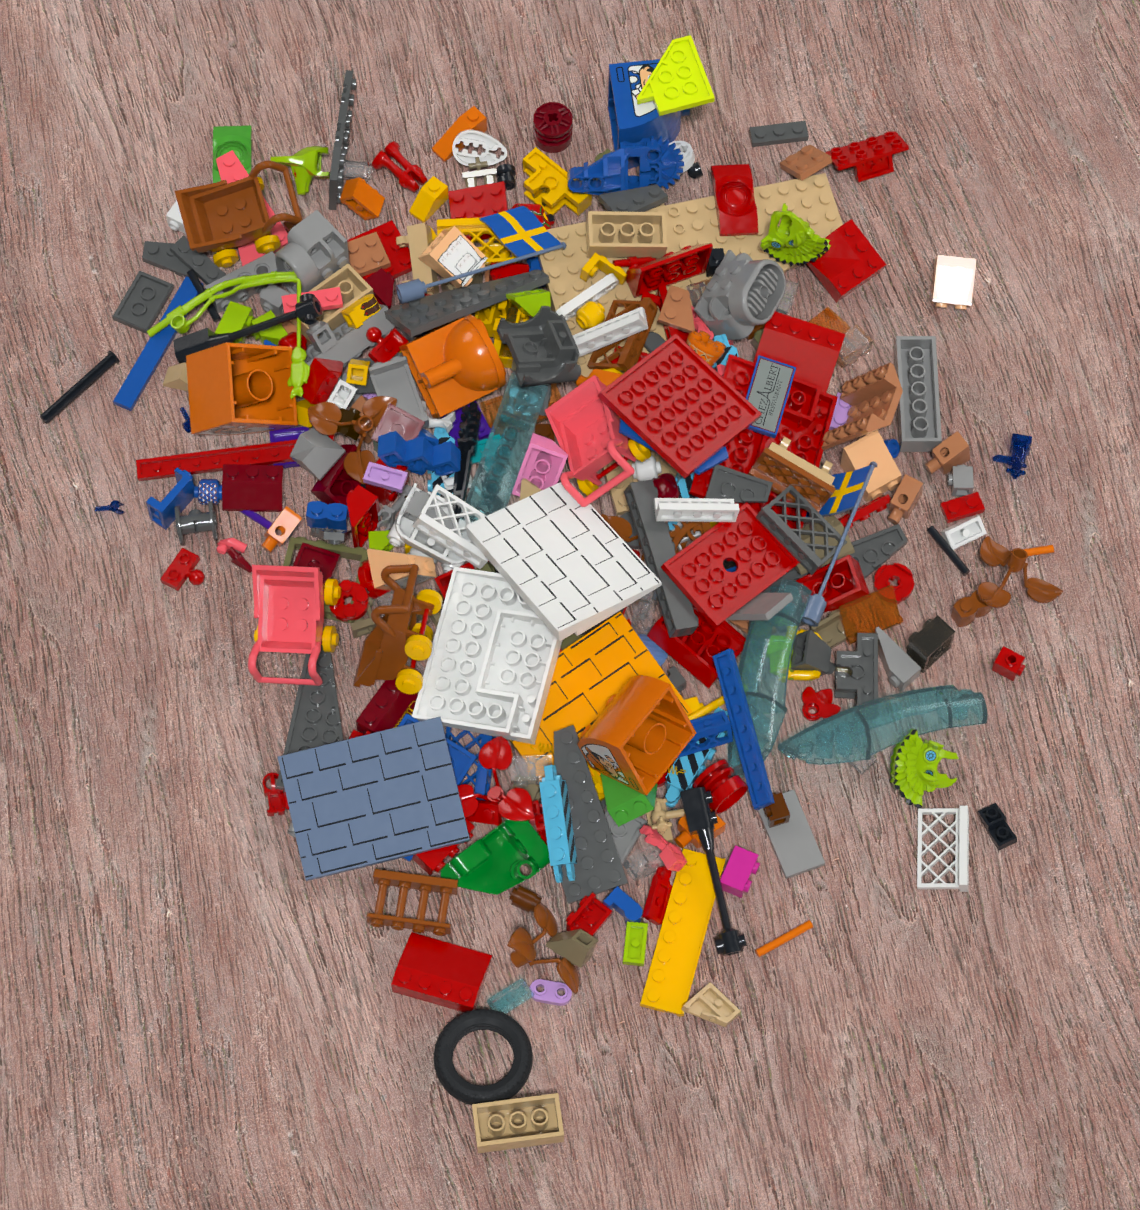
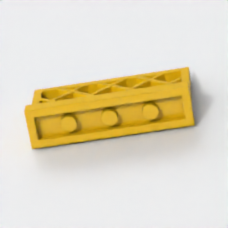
M479 218L437 220V236L443 229L455 226L463 235L469 234L473 237L472 243L478 241L483 245L480 249L482 253L486 249L489 250L493 255L484 262L485 265H490L491 262L500 263L516 258L514 254L509 258H504L500 255L506 248L504 245L498 251L490 247L495 240L499 243L501 242L493 231L481 222ZM483 234L492 236L487 243L480 239Z

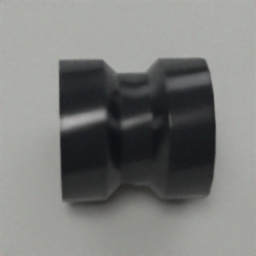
M511 164L499 165L497 167V176L499 177L497 182L504 181L506 190L515 188V167Z

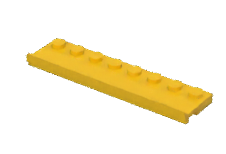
M684 848L682 853L687 863L679 872H676L640 1002L641 1007L664 1013L669 1012L679 1017L684 1016V1011L681 1009L689 998L716 898L706 854ZM715 857L721 879L726 858Z

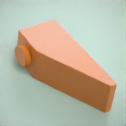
M475 106L471 107L446 131L432 147V151L443 162H446L453 156L452 145L455 137L467 129L485 132L487 130V117ZM460 141L455 147H458L460 151L465 147L464 142Z

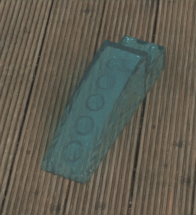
M512 373L492 422L465 501L486 516L508 505L549 388L545 385L521 388L516 375ZM500 434L499 442L497 439L492 440L494 435ZM474 515L469 516L471 523L478 520Z

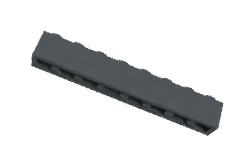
M653 480L632 482L624 493L647 567L662 582V585L655 589V593L669 638L692 635L699 624L698 617L692 607L693 604L661 568L676 553L675 544L669 534L670 528L666 521H656L653 501L654 498H658V490L654 487Z

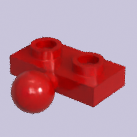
M371 327L366 332L367 339L378 344L368 354L375 363L390 361L400 351L399 347L409 342L395 328L385 338L382 337L381 330L377 327Z
M181 548L160 578L161 582L179 591L187 578H189L191 584L201 585L205 580L204 573L198 569L193 570L200 561L199 556Z

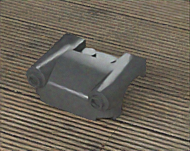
M541 306L538 313L525 322L511 323L505 318H501L498 324L497 332L502 344L508 345L517 366L515 374L521 388L577 381L581 375V367L577 364L579 350L564 316L562 314L559 316L556 312L550 310L551 307Z

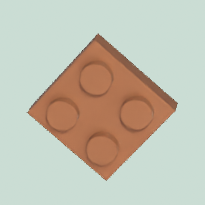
M808 145L804 146L797 153L788 156L780 162L782 170L803 181L831 164L832 158L816 147Z
M377 232L347 242L350 266L361 277L372 274L381 268L391 267Z

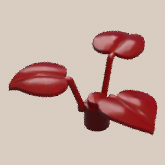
M502 736L487 742L479 752L480 764L485 769H492L495 786L489 789L487 796L478 793L474 794V789L471 785L462 784L458 786L465 818L473 816L478 810L479 802L476 798L499 803L498 811L505 819L528 821L535 818L532 798L527 790L513 788L506 795L499 784L496 769H508L513 759L511 746Z

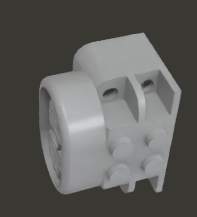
M318 210L314 211L289 231L287 235L288 244L275 254L277 272L294 271L301 281V293L309 292L346 264L350 265L347 240ZM283 283L291 294H297V283Z
M728 250L719 267L716 268L712 279L707 284L694 311L716 336L726 334L728 340L743 339L753 331L755 325L765 324L773 316L785 294V274L781 266L773 260H752L747 253H740L736 256L731 250Z

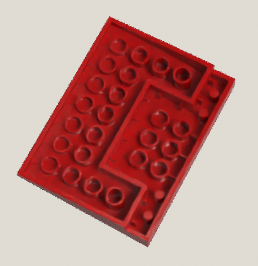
M731 354L728 355L722 377L744 398H746L756 363ZM794 377L776 438L746 429L726 445L729 458L718 465L748 474L766 447L769 448L772 442L779 445L785 436L791 440L786 450L819 468L823 449H821L824 442L823 437L829 431L838 397L821 391L822 387ZM713 468L700 475L694 473L689 494L698 498H705ZM770 491L769 498L766 503L748 504L758 514L761 511V509L764 506L768 505L771 501H773L778 496V494L773 491ZM734 503V504H739V507H741V506H742L743 504H745V503ZM774 505L771 508L776 514H782V506ZM786 507L787 515L796 516V508ZM800 508V517H806L807 511ZM787 520V525L791 529H797L796 521ZM800 521L801 528H803L804 522Z

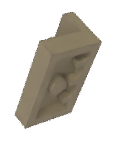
M845 608L832 611L827 618L820 620L817 627L811 626L810 629L813 632H817L831 649L857 634V630L846 616L847 611Z

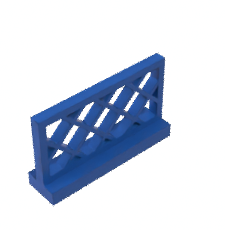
M448 726L445 735L449 740L452 737L453 740L451 741L466 750H469L475 744L481 750L487 742L496 738L495 736L480 734L475 738L470 731L466 730L454 737L451 733L452 727ZM468 734L473 740L463 747L459 740ZM475 760L474 764L477 766V771L471 776L466 774L468 779L462 784L468 785L472 782L475 786L474 794L478 793L487 796L491 786L492 769H485L479 760L478 763Z

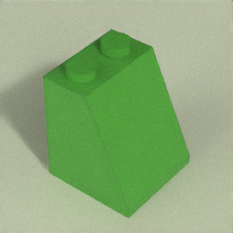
M600 773L607 811L618 827L654 810L657 783L648 795L645 796Z

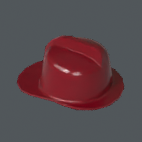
M664 473L659 475L658 478H652L654 487L658 490V498L679 497V489L672 474Z

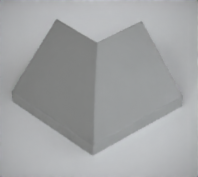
M312 428L299 435L290 458L320 481L343 456L346 450L327 435H323Z

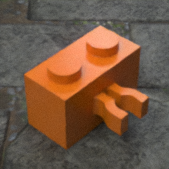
M360 177L346 180L340 197L342 204L347 205L349 210H353L364 220L378 218L385 200L376 189H373Z

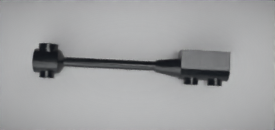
M307 293L300 296V302L296 303L294 311L233 333L215 334L209 328L196 331L173 340L175 356L181 364L186 362L187 355L226 342L232 343L239 338L296 318L305 322V324L316 323V317L322 316L321 304L314 294Z
M705 787L681 791L690 835L698 834L703 851L706 853L723 930L719 933L718 937L714 938L718 955L729 956L743 952V947L747 946L744 934H739V930L731 928L714 855V824L718 823L716 812H711L709 804L713 803L711 791H706Z

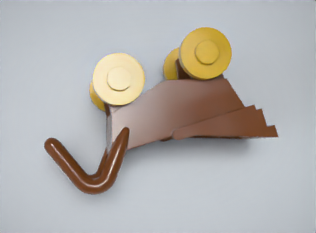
M270 160L256 164L248 177L228 184L226 180H222L212 184L175 191L190 249L192 251L196 250L198 253L209 250L217 252L213 255V261L218 267L227 268L238 262L237 250L230 248L242 246L256 240L254 244L258 253L267 254L271 251L274 252L281 246L279 237L271 234L270 230L280 221L297 225L303 220L288 167ZM270 168L283 173L295 216L279 213L269 219L262 195V190L264 189L263 179L257 177L263 169Z
M417 564L390 565L382 570L381 578L394 591L391 605L378 606L371 613V618L376 626L363 642L353 686L360 687L361 684L370 687L374 685L375 680H394L396 678V687L403 693L415 694L421 690L423 677L415 669L416 661L425 660L431 655L433 631L426 624L428 616H432L440 611L443 600L438 592L431 589L421 590L415 598L413 592L419 570ZM409 573L406 589H401L389 574ZM416 614L423 615L422 623H416ZM408 657L412 659L410 667L405 665Z

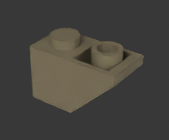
M582 929L557 933L546 943V947L581 968L591 959L598 939Z

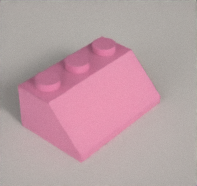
M533 433L511 494L520 497L521 481L523 478H526L541 490L557 484L568 454L553 440Z

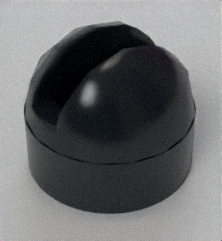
M695 162L687 170L688 175L693 179L703 176L698 162Z

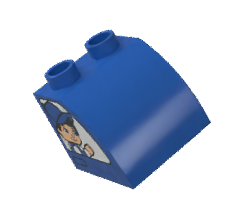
M660 59L609 64L608 112L614 151L620 149V142H624V140L636 143L641 141L642 138L651 139L653 135L656 140L662 136V142L666 139L673 142L680 132L681 116L690 115L689 108L659 116L654 101L637 104L638 95ZM639 157L628 158V169L639 166Z

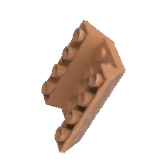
M890 362L843 384L840 399L852 406L848 411V419L844 425L825 433L821 449L827 450L846 444L891 425L903 392L894 364Z

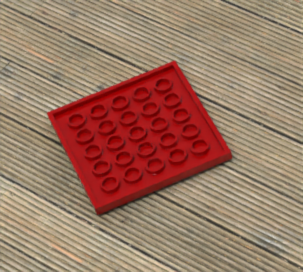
M674 334L600 391L598 395L613 412L684 478L698 469L762 415L760 411L677 334Z

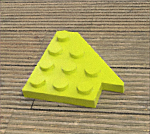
M691 35L671 41L638 95L637 104L654 101L659 116L715 102L713 91Z

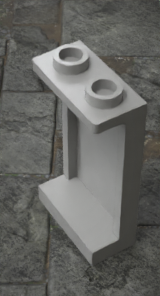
M396 356L388 362H377L369 367V376L376 396L396 398V407L424 421L425 423L422 428L429 427V419L424 411L406 356Z

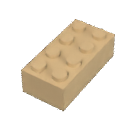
M588 211L585 222L587 257H592L595 252L605 257L636 256L639 258L650 256L652 258H661L666 254L667 230L665 212Z
M346 264L310 290L316 291L340 287L343 308L322 311V316L316 317V320L319 322L328 323L332 331L345 322L341 314L342 310L368 294H373V288L349 264ZM297 318L290 320L297 327ZM301 321V333L311 342L306 334L309 325Z
M558 1093L472 1104L478 1153L564 1142Z

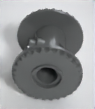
M208 501L209 512L206 513L193 509L188 515L181 516L179 506L175 507V524L180 545H184V534L196 533L198 531H212L214 541L218 540L216 513L214 512L212 501Z

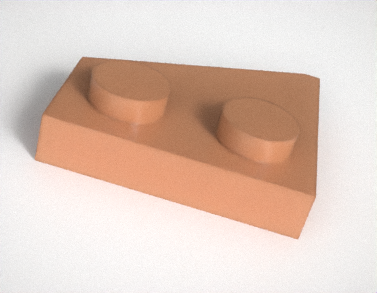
M670 285L657 322L687 333L694 331L689 291Z

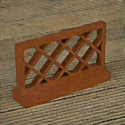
M643 297L642 301L613 300L605 322L628 313L637 307H643L646 313L648 329L593 351L587 365L589 369L602 370L614 368L625 373L637 364L658 311V307L650 297ZM618 307H625L623 311L617 315L615 314ZM627 339L625 345L619 349L618 344ZM616 347L617 351L607 356L606 352ZM604 354L605 359L596 363V360ZM620 356L617 364L611 363L612 360Z
M767 447L759 458L756 459L748 475L772 482L771 491L778 495L792 485L818 512H820L836 489ZM790 492L786 494V499L795 503V497Z

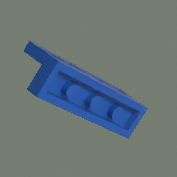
M725 711L690 720L696 734L677 758L733 742L731 723ZM726 731L727 736L716 737L720 732ZM700 738H707L704 743H696Z

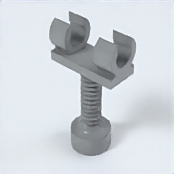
M404 485L402 493H399L400 497L390 508L384 505L383 509L378 512L379 522L377 524V531L382 526L387 527L384 531L390 530V527L395 522L396 513L405 502L404 496L409 494L411 486Z

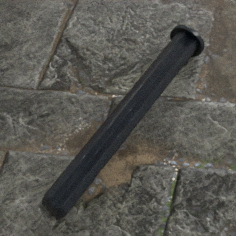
M109 350L107 352L108 355L40 415L41 420L44 423H49L113 364H118L120 361L117 356Z

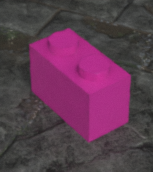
M735 845L720 879L723 891L742 898L744 892H749L752 885L750 878L752 874H757L760 866L758 854Z

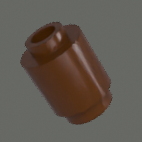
M519 886L518 889L514 888L509 898L512 900L511 905L528 913H534L535 906L541 903L542 900L537 893L522 886Z

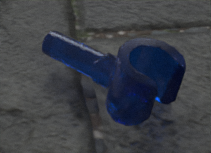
M181 407L180 411L185 419L182 426L187 433H190V417L185 408Z
M114 500L110 505L95 507V511H112L121 515L124 511L118 508L124 504Z

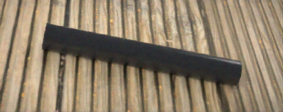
M193 269L189 270L187 275L197 293H203L205 289ZM211 303L207 310L213 321L218 322L221 320V317L213 303Z
M934 526L927 529L928 533L964 576L970 572L967 566Z

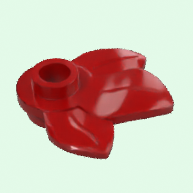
M808 686L802 694V701L804 703L802 714L807 720L831 719L840 712L841 707L832 704V689H824L816 693L812 687ZM813 709L816 713L810 714L809 710Z

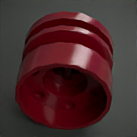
M558 102L542 104L533 115L534 142L538 148L548 153L564 151L572 142V113L569 108Z

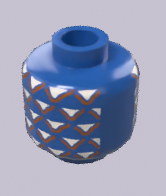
M201 479L198 486H194V498H198L201 505H209L208 501H212L213 505H218L220 500H222V484L217 479Z

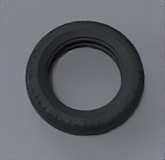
M491 1009L471 1010L455 1017L440 1033L434 1049V1068L441 1085L455 1099L468 1105L509 1100L525 1085L533 1063L532 1046L522 1026L512 1017ZM477 1030H490L502 1035L509 1042L513 1050L514 1060L510 1071L502 1080L491 1085L480 1086L467 1082L457 1073L453 1065V1053L458 1042L467 1034Z

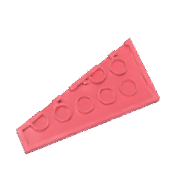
M233 150L216 159L221 181L226 180L228 184L249 176ZM264 198L265 206L270 219L272 216L275 215V213L273 212V210ZM277 222L270 230L272 235L279 237L281 246L273 253H276L288 244V233L281 222ZM256 240L237 247L242 267L266 254L256 251L254 244Z

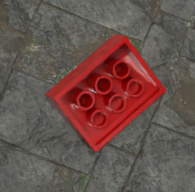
M712 243L698 244L692 247L689 245L682 248L681 251L669 252L661 258H652L644 264H635L629 267L626 272V282L634 298L643 295L644 291L653 292L658 289V286L666 285L667 287L705 273L713 248Z
M775 311L771 319L765 324L753 363H756L760 355L796 367L795 378L822 387L821 391L826 393L845 334Z
M694 605L692 607L698 617L699 624L692 635L669 638L662 616L654 624L647 636L708 689L719 679L713 656L727 649H733L737 659L751 643L726 621L714 629Z
M411 932L391 983L392 992L464 1013L476 1010L492 955Z

